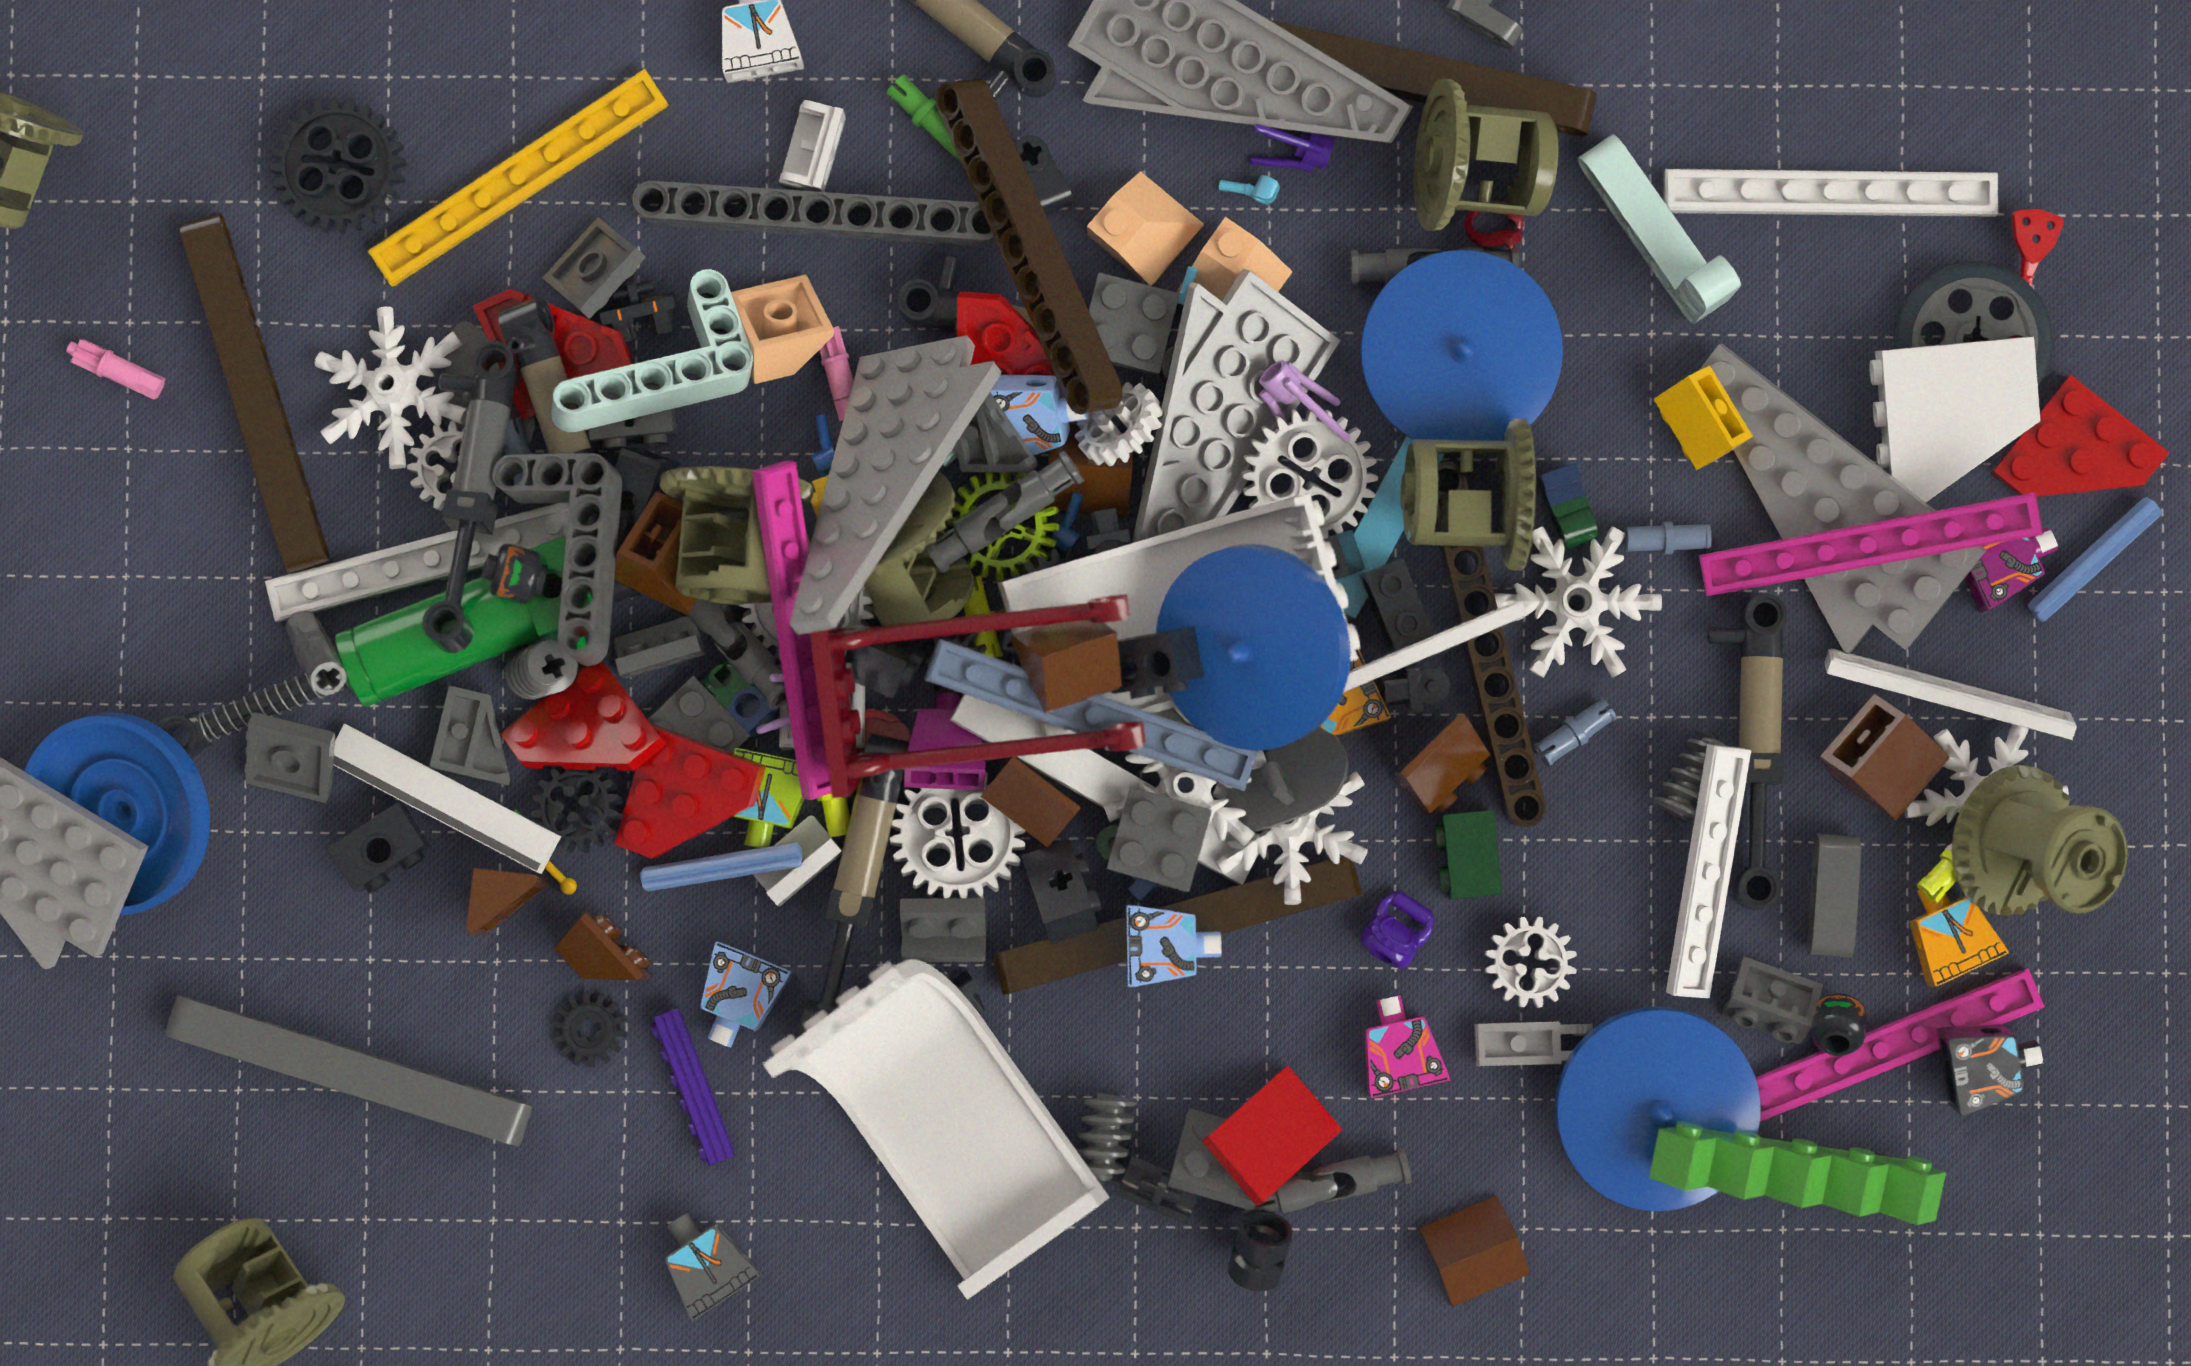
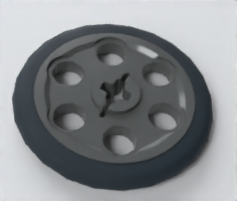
M1964 262L1942 268L1926 277L1912 290L1901 308L1895 326L1894 349L1930 346L1921 338L1922 327L1928 322L1938 323L1944 331L1943 340L1938 345L1964 343L1963 336L1972 333L1976 327V318L1979 317L1976 330H1978V337L1984 339V341L2008 339L2010 336L2034 337L2038 385L2046 375L2052 357L2053 330L2049 312L2040 295L2025 279L2007 268L1991 263ZM1954 290H1963L1970 296V308L1965 313H1955L1948 306V297ZM1995 297H2004L2012 305V313L2006 320H1997L1990 314L1989 306Z

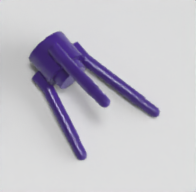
M1256 124L1254 125L1255 132L1296 146L1294 156L1301 159L1252 156L1249 162L1252 165L1296 168L1312 173L1314 166L1322 169L1326 168L1335 138L1324 134L1301 132L1300 136L1297 137L1271 127Z

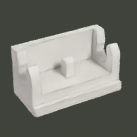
M804 100L803 104L801 103L779 184L803 191L825 192L846 118L842 108L831 107Z

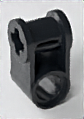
M1032 135L1023 136L1017 140L1015 146L1021 159L1024 149H1028L1031 154L1039 153L1036 165L1031 166L1029 161H1023V164L1046 216L1073 204L1074 200L1068 184L1061 171L1057 168L1046 143L1039 137Z

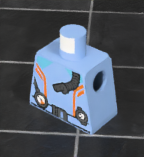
M1000 375L990 391L1033 455L1061 447L1065 444L1070 432L1069 422L1088 420L1089 413L1079 415L1070 409L1065 397L1063 398L1056 376Z
M1126 906L1128 987L1196 975V958L1221 957V932H1196L1195 915L1140 906Z
M716 941L700 1007L717 1015L708 1039L731 1048L740 1025L758 1031L794 972Z

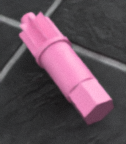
M837 326L833 328L834 336L819 350L822 360L821 365L825 368L839 421H843L854 379L848 362L849 355L846 353L840 328Z
M84 339L80 340L78 344L71 341L67 347L66 353L73 356L71 363L89 370L101 378L104 376L149 398H158L164 387V377L115 355L111 350L101 348Z

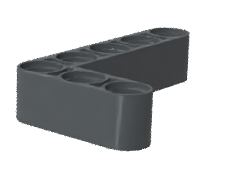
M593 453L514 454L504 456L494 465L492 479L495 485L511 499L519 503H569L558 644L565 653L580 664L586 666L596 665L604 659L609 648L622 477L618 470L600 455ZM604 471L602 479L598 483L591 485L594 475ZM523 472L521 481L511 486L515 475ZM563 472L562 479L557 484L551 485L553 477L557 473ZM600 511L597 522L588 526L587 523L590 516ZM596 552L595 561L591 565L584 567V562L588 555ZM593 593L591 603L585 608H581L582 599L586 595ZM589 634L588 644L584 648L577 650L578 641L584 635Z

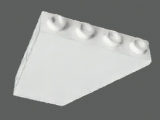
M2034 337L1875 351L1876 360H1870L1872 385H1878L1879 402L1873 403V418L1875 427H1881L1882 444H1877L1876 446L1877 464L1924 502L1932 499L2040 422Z

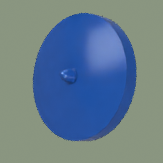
M1453 250L1436 253L1410 264L1395 275L1384 286L1372 303L1363 326L1360 344L1363 378L1374 404L1393 427L1411 440L1504 441V433L1509 422L1517 418H1526L1531 424L1544 410L1556 388L1563 355L1560 325L1555 310L1542 288L1533 278L1513 263L1489 253L1473 250Z
M1241 544L1230 546L1199 558L1189 565L1173 582L1161 605L1156 633L1194 626L1204 677L1187 681L1189 689L1169 693L1175 705L1187 720L1200 731L1206 732L1215 741L1244 750H1269L1287 745L1310 734L1326 721L1334 711L1345 690L1350 669L1351 647L1343 611L1330 587L1315 570L1301 559L1281 549L1267 545Z
M117 712L98 713L60 726L50 733L33 752L24 772L149 846L120 915L136 914L158 906L173 898L187 886L199 869L206 852L210 832L209 803L202 778L195 764L183 747L170 734L152 722L134 715Z
M1662 1006L1643 1007L1622 1012L1592 1029L1577 1044L1568 1057L1559 1077L1555 1096V1119L1559 1138L1565 1153L1577 1172L1592 1188L1603 1196L1624 1206L1647 1211H1669L1685 1208L1706 1200L1718 1192L1708 1187L1684 1191L1649 1179L1659 1129L1674 1127L1677 1125V1122L1684 1121L1700 1125L1702 1129L1735 1133V1130H1744L1758 1134L1761 1116L1759 1088L1748 1060L1736 1043L1724 1031L1707 1019L1689 1011Z

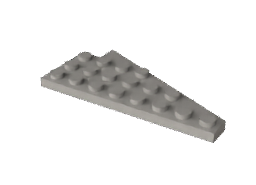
M1093 0L1068 44L1072 49L1102 66L1083 98L1084 102L1093 105L1247 125L1260 124L1277 129L1385 143L1393 142L1413 106L1237 0Z
M1243 269L1222 301L1198 283L1191 282L1188 286L1161 407L1164 414L1159 417L1162 425L1161 428L1156 430L1132 543L1226 516L1249 481L1241 476V472L1253 469V465L1244 459V455H1256L1258 452L1250 441L1255 439L1264 442L1266 436L1261 429L1263 425L1273 432L1278 429L1275 417L1268 404L1259 396V393L1264 389L1259 383L1261 376L1272 364L1279 360H1284L1286 363L1290 361L1299 372L1315 381L1341 341L1250 270ZM1303 386V391L1307 393L1309 389ZM1298 398L1290 404H1284L1282 401L1277 402L1287 422L1291 417V410L1296 409L1301 402Z
M967 335L860 357L789 624L797 634L836 627L1000 377L1001 370L994 361L970 365L975 345Z
M1719 344L1700 368L1701 370L1709 365L1711 366L1753 435L1752 438L1733 450L1782 540L1936 511L1724 344ZM1982 546L1814 576L1804 578L1840 646L1847 654L1853 651L1873 625L1906 650L1987 550Z
M0 757V914L39 965L46 970L56 965L65 941L70 942L93 957L103 954L149 846Z

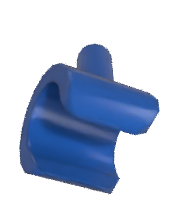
M817 415L815 417L817 430L823 450L812 454L811 457L820 475L824 476L830 473L835 451L829 438L826 415Z
M1077 492L1072 494L1066 515L1060 524V530L1055 531L1051 537L1057 540L1056 547L1063 552L1068 548L1073 549L1081 537V534L1071 528L1083 497L1082 494Z

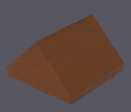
M1070 428L1065 444L1050 450L1048 465L1058 459L1059 453L1065 450L1085 481L1080 484L1075 482L1054 496L1055 501L1045 507V509L1057 506L1059 511L1067 512L1072 494L1077 492L1083 495L1077 513L1090 514V512L1116 508L1117 516L1128 517L1134 451L1129 453V459L1125 463L1119 457L1113 466H1108L1105 461L1100 465H1096L1078 447L1080 443L1075 438V434L1081 431V429Z
M1089 620L1041 625L1010 637L1044 714L1119 689L1122 686L1117 632L1105 623H1090Z
M1008 757L980 796L1047 847H1049L1081 808L1015 757Z
M474 868L466 925L467 930L471 935L485 936L550 883L545 877L531 874Z
M1497 1195L1419 1227L1452 1307L1530 1274L1518 1236Z

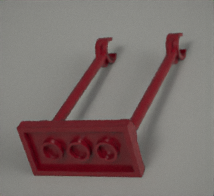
M1127 594L1089 599L1087 603L878 627L854 626L841 628L839 621L833 629L810 632L832 798L849 797L861 783V777L877 775L889 770L1105 747L1108 751L1143 748V743L1146 742L1143 721H1132L1108 725L1099 731L898 753H858L855 735H860L861 733L860 715L858 709L852 710L850 693H855V677L852 667L846 668L844 650L879 643L1089 620L1090 623L1127 620V616H1130Z

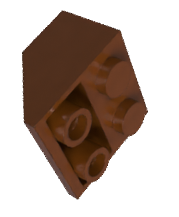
M656 491L617 552L614 580L689 615L698 599L685 596L675 588L683 503Z
M1873 694L1820 756L1833 779L1894 821L1901 816L1950 758L1906 714L1876 694Z

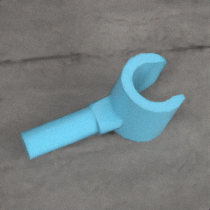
M1261 175L1256 186L1220 180L1219 190L1245 194L1262 204L1268 205L1275 200L1280 186L1276 180Z
M1192 266L1187 268L1181 290L1179 291L1177 304L1184 305L1188 286L1191 282L1195 281L1197 268Z

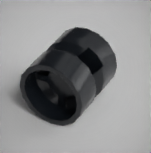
M1253 1210L1245 1213L1240 1218L1234 1241L1235 1247L1232 1249L1228 1264L1230 1278L1237 1285L1252 1291H1268L1280 1283L1293 1233L1290 1223L1284 1217L1271 1211Z

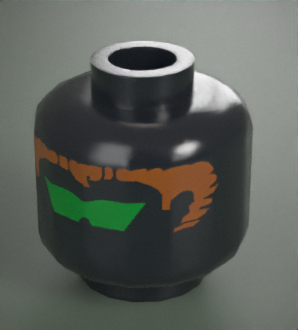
M505 543L498 549L496 556L492 554L487 555L482 579L490 580L489 591L492 596L520 604H527L533 596L540 597L548 564L542 563L541 555L536 550Z
M1842 993L1828 994L1820 998L1810 1030L1812 1041L1818 1049L1832 1056H1845L1857 1051L1863 1045L1866 1036L1867 1014L1864 1005L1858 999Z

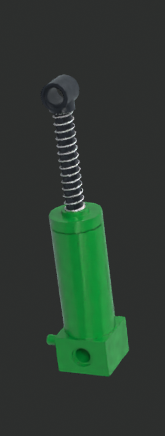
M561 536L530 548L540 553L542 563L548 564L540 597L533 596L527 604H520L492 596L489 591L490 580L482 579V577L465 583L461 606L465 608L464 613L474 627V636L466 649L458 653L441 651L428 637L423 628L425 611L432 604L438 601H445L446 591L337 633L335 637L339 652L338 659L346 673L345 684L340 690L343 691L344 687L348 686L352 692H355L364 707H368L538 639L558 640L561 595L551 599L550 590L556 582L563 581L566 537ZM591 594L586 595L582 599L581 608H585L591 603ZM457 620L445 622L441 626L440 634L452 632L456 627ZM584 636L578 641L577 650L587 645ZM305 673L304 676L299 678L295 676V679L287 682L285 680L284 684L279 686L274 684V688L269 690L264 688V692L258 694L254 692L251 697L245 698L243 696L241 701L235 702L233 700L231 705L225 706L223 704V708L218 710L212 708V712L208 714L203 712L201 714L199 711L185 716H169L162 720L158 726L172 737L176 729L182 726L186 727L189 732V741L183 749L190 758H194L204 748L212 745V738L220 739L223 734L230 735L231 731H241L243 726H248L253 712L271 717L276 713L281 715L286 709L292 711L294 706L302 707L304 702L312 703L314 698L319 697L322 699L324 695L319 694L313 689Z

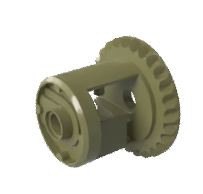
M1439 79L1431 88L1426 99L1415 149L1414 199L1421 226L1429 231L1441 230L1450 223V218L1454 216L1455 210L1538 216L1549 203L1557 173L1558 135L1551 116L1547 112L1468 105L1464 100L1465 93L1457 82L1451 79ZM1521 144L1518 177H1514V185H1508L1510 203L1491 201L1493 181L1480 180L1478 200L1460 198L1466 181L1469 158L1517 163L1518 147Z
M0 91V131L19 137V139L0 134V157L5 161L3 168H0V227L18 229L25 225L54 144L74 146L81 142L84 131L74 123L49 110Z
M1517 418L1509 422L1504 433V441L1414 439L1409 444L1401 480V508L1403 510L1405 536L1412 545L1501 547L1503 562L1508 569L1522 571L1525 568L1531 547L1535 511V453L1531 426L1526 418ZM1437 453L1460 454V472L1462 473L1473 472V454L1498 455L1495 474H1499V481H1503L1501 484L1502 513L1501 518L1495 523V533H1491V491L1448 490L1441 495V532H1434L1438 500Z
M690 467L673 469L661 474L660 487L666 495H671L672 498H680L683 501L679 561L675 588L681 594L727 605L772 602L752 474L754 470L725 467ZM798 479L802 506L807 505L813 498L814 488L810 483ZM720 512L749 513V522L720 514ZM728 565H745V567L728 566Z
M937 471L863 584L873 601L872 609L882 626L953 618L965 606L973 592L975 584L974 575L963 557L949 565V570L942 573L925 548L928 544L935 543L936 539L945 533L943 530L945 529V520L952 517L951 508L955 506V493L951 484L939 471Z
M2008 766L1995 771L1982 780L1962 806L1956 821L1952 840V861L1955 876L1967 898L1974 905L1989 913L2010 916L2011 914L2022 915L2026 910L2036 909L2038 902L2047 901L2048 899L2062 910L2072 913H2087L2106 903L2121 883L2127 864V841L2122 826L2111 813L2104 809L2085 804L2069 806L2070 796L2063 792V785L2054 780L2051 774L2032 766Z
M260 1218L241 1219L212 1233L181 1259L173 1276L174 1283L218 1348L213 1351V1357L208 1360L207 1366H278L318 1337L338 1316L345 1303V1296L339 1287L333 1284L320 1283L316 1286H308L265 1220ZM233 1280L235 1282L231 1289L250 1316L236 1328L225 1313L233 1309L231 1299L226 1297L217 1301L212 1293Z

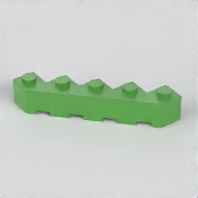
M1679 1121L1674 1127L1659 1129L1649 1179L1684 1191L1708 1187L1743 1200L1765 1195L1799 1208L1823 1204L1858 1217L1879 1212L1914 1225H1920L1936 1221L1946 1172L1932 1168V1161L1917 1156H1907V1159L1875 1155L1870 1150L1858 1147H1851L1849 1151L1821 1147L1812 1141L1804 1139H1793L1792 1142L1761 1138L1756 1133L1744 1130H1735V1133L1702 1129L1700 1125Z

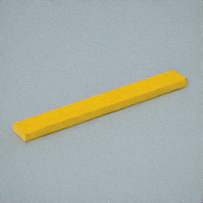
M643 69L369 249L368 252L389 284L394 287L669 105L647 71Z

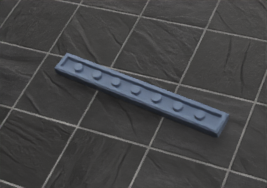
M941 639L937 641L924 679L1075 733L1103 730L1105 726L1117 723L1143 721L1146 741L1143 743V748L1127 751L1241 791H1245L1258 752L1257 750H1244L1227 746L1215 741L1206 732L1100 695L1044 714L1024 668Z

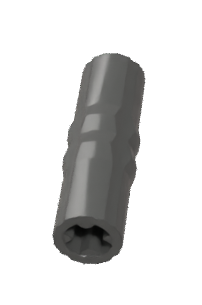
M300 611L293 614L287 621L286 633L294 648V654L298 659L299 666L305 671L313 689L319 694L331 695L338 692L345 684L346 673L338 659L337 650L332 643V639L326 634L319 618L312 612Z

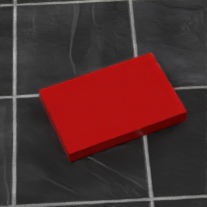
M1286 1066L1202 1142L1258 1207L1343 1129L1293 1070Z

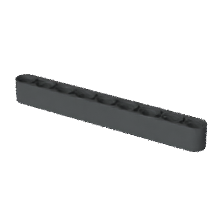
M664 181L643 182L634 190L632 197L633 206L640 218L647 224L655 226L972 247H990L997 243L992 232L980 234L973 229L975 220L985 216L979 202ZM652 194L661 195L664 202L659 210L647 212L643 209V202L648 196ZM692 197H700L705 200L704 209L696 215L684 212L685 203ZM733 200L744 201L747 204L746 211L740 217L732 218L727 216L725 209L729 202ZM780 202L788 206V212L781 220H771L766 216L767 209L774 203ZM823 205L830 210L829 217L824 222L813 223L808 220V213L814 206ZM857 208H865L872 214L868 223L863 226H856L849 222L850 214ZM898 211H907L912 214L913 219L908 227L898 229L890 224L893 214ZM946 213L951 215L955 221L949 230L941 232L932 227V220L938 214Z
M179 994L176 996L164 1033L165 1036L513 1146H521L533 1109V1105Z

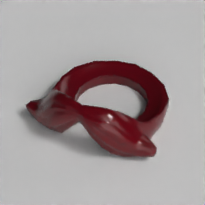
M1495 200V201H1498V202H1508V203H1510V200H1508V201ZM1469 211L1464 220L1466 236L1472 243L1478 246H1506L1511 250L1513 246L1518 245L1523 239L1524 219L1521 215L1502 214L1513 220L1517 228L1502 229L1489 234H1481L1472 227L1474 218L1482 212Z

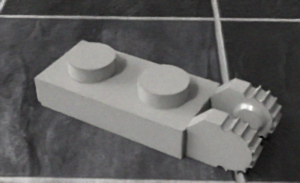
M1560 1022L1474 1024L1476 1066L1562 1064V1061H1567L1572 1051H1561V1034L1586 1036L1593 1029V1024L1560 1025Z

